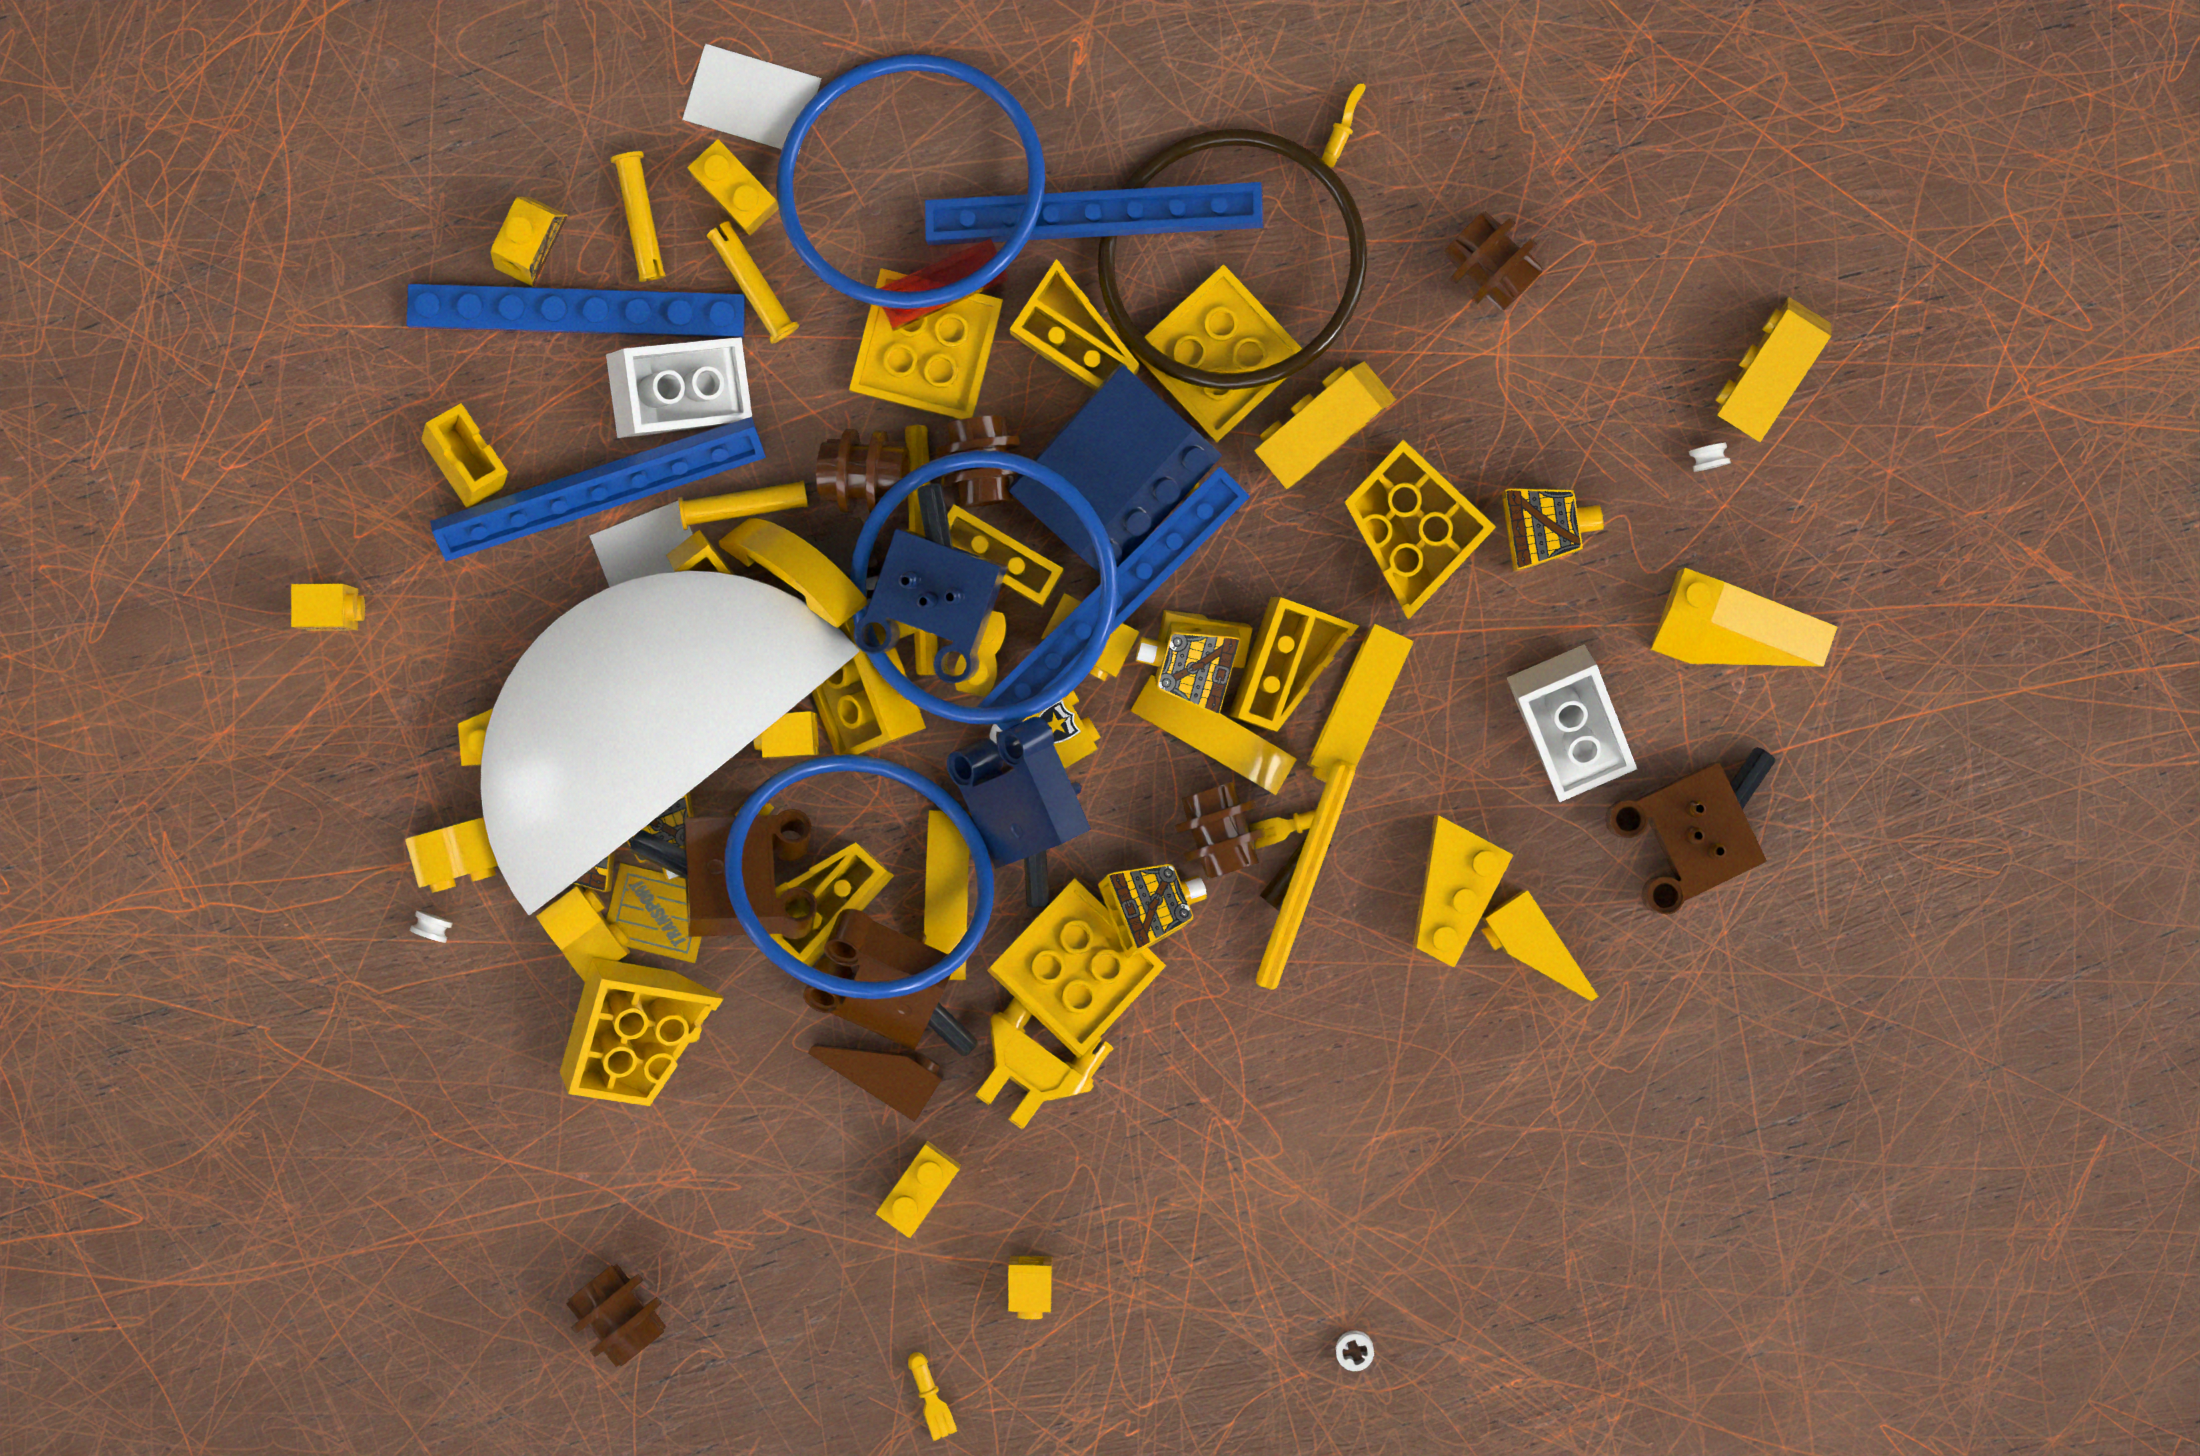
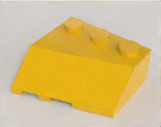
M1404 439L1345 501L1408 620L1496 528L1481 511Z
M592 958L559 1071L568 1094L650 1106L678 1066L676 1061L689 1042L696 1040L702 1031L701 1025L711 1010L716 1011L724 999L723 996L674 971Z

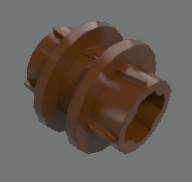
M1486 211L1479 214L1450 243L1444 252L1457 268L1450 279L1457 284L1468 274L1481 287L1471 299L1478 305L1486 297L1502 311L1508 308L1543 272V268L1530 254L1537 243L1531 238L1519 248L1506 235L1516 223L1509 218L1501 225Z
M1000 415L979 416L947 423L948 427H944L946 445L938 447L936 450L938 458L959 452L976 450L1006 452V450L1019 447L1020 441L1019 436H1009L1006 417H1001ZM968 468L941 477V484L944 488H952L956 506H960V508L983 507L1013 501L1015 496L1007 488L1020 473L998 468Z
M846 428L841 439H827V442H822L820 445L816 468L817 491L819 496H821V500L838 502L841 512L852 513L856 507L857 500L866 499L869 513H871L885 493L900 479L910 473L909 449L906 447V443L889 442L887 432L884 430H875L869 444H861L859 433L856 429Z
M1233 782L1181 798L1187 821L1176 824L1175 828L1177 833L1191 829L1197 849L1184 853L1186 862L1199 858L1207 879L1259 863L1253 840L1266 836L1264 828L1249 832L1243 812L1257 807L1254 800L1244 803L1240 802Z
M618 1264L610 1265L568 1299L569 1302L566 1303L578 1318V1321L571 1327L572 1330L577 1334L589 1325L600 1339V1342L589 1351L594 1357L604 1352L615 1367L622 1366L664 1333L663 1329L667 1327L654 1311L662 1304L661 1301L655 1297L644 1306L633 1292V1289L643 1281L642 1277L637 1274L629 1279Z

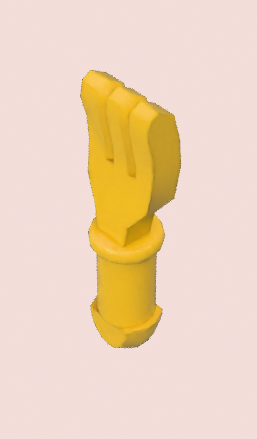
M1357 84L1351 92L1345 105L1342 123L1333 124V132L1322 156V160L1330 168L1335 166L1349 135L1353 133L1350 126L1355 106L1364 94L1366 88L1364 84Z
M1316 809L1302 814L1294 813L1293 819L1287 820L1282 817H1275L1249 824L1250 831L1264 828L1266 836L1254 841L1255 848L1258 849L1283 841L1295 830L1301 834L1303 830L1310 829Z
M913 1352L908 1358V1367L911 1369L918 1386L919 1397L925 1400L923 1413L933 1441H936L941 1437L957 1432L947 1404L936 1395L939 1388L934 1384L927 1365V1358L922 1353Z

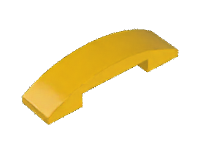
M748 518L719 540V546L746 566L749 567L756 561L805 595L807 607L835 628H838L867 605L866 597L833 562L811 544L775 523L758 518Z
M1153 675L1148 679L1130 710L1274 795L1278 793L1297 760L1224 715L1211 713L1159 690L1156 687L1155 676Z
M929 810L924 918L926 940L924 944L949 954L967 931L970 850L955 824L943 811ZM966 811V813H967V814L970 816V818H971V813L968 812V811ZM967 960L951 974L949 980H966Z

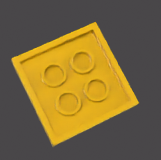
M1224 264L1145 336L1154 347L1170 358L1193 368L1219 373H1239L1269 367L1289 358L1302 349ZM1131 349L1134 356L1216 444L1287 379L1284 378L1271 384L1239 390L1204 388L1166 375L1154 368Z
M883 268L880 269L876 284L878 289L902 292L924 291L945 286V284ZM973 292L960 299L926 308L900 309L871 304L849 391L957 420L974 417L1003 299Z
M1074 878L987 971L1080 1058L1166 965L1149 948L1133 957L1127 958L1108 909Z

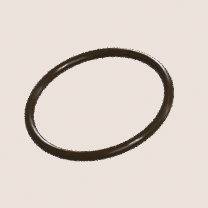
M1222 129L1193 135L1162 149L1141 165L1121 189L1143 188L1156 174L1177 160L1195 152L1215 147H1257L1276 152L1302 165L1323 183L1334 198L1345 221L1349 236L1350 269L1346 288L1336 312L1321 333L1296 354L1269 367L1239 373L1204 371L1182 364L1163 354L1139 332L1131 321L1120 298L1116 283L1115 248L1117 236L1100 237L1098 274L1103 301L1111 320L1127 344L1142 359L1166 375L1188 384L1219 390H1239L1271 384L1293 375L1319 358L1336 341L1353 316L1360 300L1367 269V244L1362 219L1353 197L1338 175L1322 159L1296 142L1275 134L1249 129Z

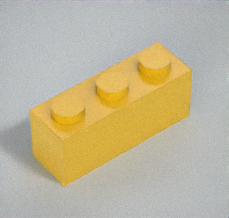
M953 504L947 515L953 546L1008 566L1002 584L1043 608L1063 575L1064 568Z

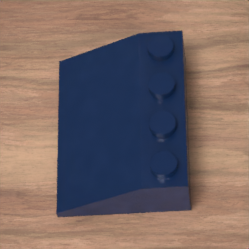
M1120 363L1033 460L1063 476L1087 499L1099 516L1108 534L1116 566L1118 567L1150 536L1221 458L1222 454L1125 365ZM1019 474L1008 486L1007 490L1100 573L1097 554L1092 540L1074 510L1050 488L1026 475Z

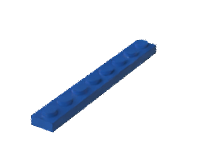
M1251 182L1044 194L1039 217L1028 240L1263 228L1262 183ZM1027 195L925 200L926 242L928 246L1005 242L1010 238L1020 220Z
M408 284L407 326L409 328L745 338L746 296L745 294Z
M749 417L431 520V529L447 562L764 459L766 455L753 418Z
M1221 466L1117 567L1118 603L1110 635L1250 498ZM1101 584L977 706L998 707L1026 700L1046 690L1063 677L1079 659L1094 631L1101 602ZM1026 718L996 725L1003 731L1023 722Z

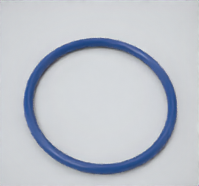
M926 54L894 55L861 64L843 73L817 92L805 105L795 119L782 147L776 180L777 202L785 232L792 246L804 263L828 285L856 300L876 306L900 309L926 308L945 304L977 291L1003 272L1018 256L1034 230L1041 211L1045 190V163L1037 132L1028 114L1015 97L994 78L975 67L947 57ZM906 71H926L955 77L975 86L991 97L1006 112L1020 135L1026 153L1029 178L1027 197L1020 220L1010 238L992 259L975 272L954 283L924 291L902 292L878 289L857 282L836 270L823 259L808 240L800 224L794 202V168L800 147L810 127L818 116L840 95L867 80L882 75Z
M976 450L946 455L930 461L911 471L885 493L870 513L858 537L852 557L850 580L867 599L866 579L869 558L878 533L888 516L911 492L926 482L949 472L982 467L998 468L1020 473L1053 490L1074 510L1084 524L1097 554L1101 576V602L1095 628L1086 648L1071 669L1049 688L1031 698L1014 704L998 707L964 706L942 700L916 686L897 669L885 652L878 654L866 653L888 684L919 708L952 721L987 725L1007 723L1037 714L1066 697L1084 680L1098 661L1110 637L1118 603V576L1114 552L1108 534L1095 510L1076 487L1060 474L1032 459L1001 451ZM867 605L853 615L855 627L866 616L868 611ZM871 625L868 630L869 640L874 645L880 646L881 644Z
M851 754L829 755L805 760L781 770L761 784L746 800L731 826L725 851L727 891L735 914L749 938L769 960L783 971L803 983L832 994L851 998L884 999L905 996L926 989L951 975L969 958L981 941L989 924L994 899V876L987 847L976 825L962 806L935 782L910 768L885 759ZM854 771L880 775L896 780L913 788L935 803L950 818L963 836L970 850L977 877V899L974 914L966 933L956 947L941 961L917 974L901 979L875 982L855 981L821 972L798 960L783 949L769 935L755 915L748 900L742 876V854L748 830L761 808L778 792L795 782L814 775Z

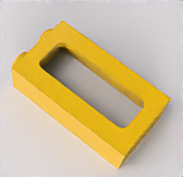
M1377 624L1369 627L1307 762L1308 766L1315 769L1312 774L1313 777L1326 783L1333 762L1337 759L1350 762L1355 765V768L1357 767L1414 641Z

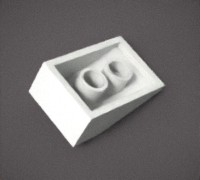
M741 337L625 348L606 354L617 438L727 425L752 417Z
M1581 645L1507 677L1520 713L1559 802L1637 769L1597 664L1585 645Z

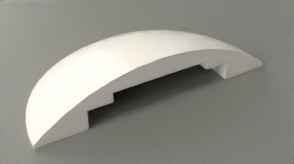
M677 571L635 578L591 596L560 616L537 637L519 659L507 678L493 708L486 731L481 760V798L489 842L499 869L512 893L527 914L531 915L722 766L860 652L857 646L840 628H835L815 614L799 598L769 584L743 576L720 572Z

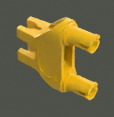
M1014 997L1003 1013L998 1012L990 1018L994 1070L975 1096L989 1105L1007 1080L1011 1079L1028 1092L1008 1119L1022 1130L1043 1102L1090 1092L1094 1087L1092 1076L1114 1048L1105 1041L1094 1055L1092 1052L1102 1039L1099 1037L1082 1057L1078 1058L1076 1056L1071 1063L1062 1062L1024 1034L1026 1031L1023 1028L1033 1014Z

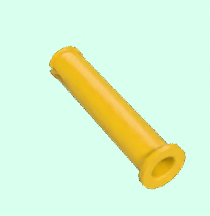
M634 151L613 156L610 160L611 163L616 164L639 273V282H645L647 279L648 281L664 278L666 274L662 265L640 160L644 157L642 151Z
M727 221L719 225L721 227L720 231L727 241H724L715 227L707 234V238L711 240L771 335L769 338L770 343H776L792 334L799 328L798 322L791 321L733 230L731 223Z
M804 480L684 501L683 497H678L683 530H688L689 525L808 507Z

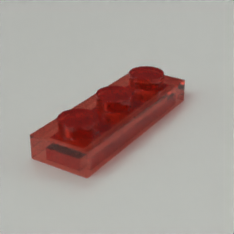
M990 238L879 289L912 292L939 288L954 283L986 264L997 254L996 248ZM1004 270L977 291L945 304L914 309L882 307L892 330L895 331L1007 281L1008 274Z

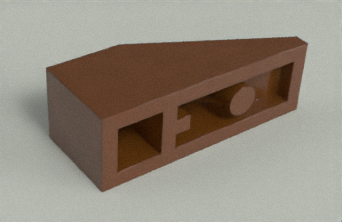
M814 1044L808 1051V1054L913 1122L916 1121L944 1077L937 1073L940 1065L922 1053H919L914 1058L910 1054L823 1044Z

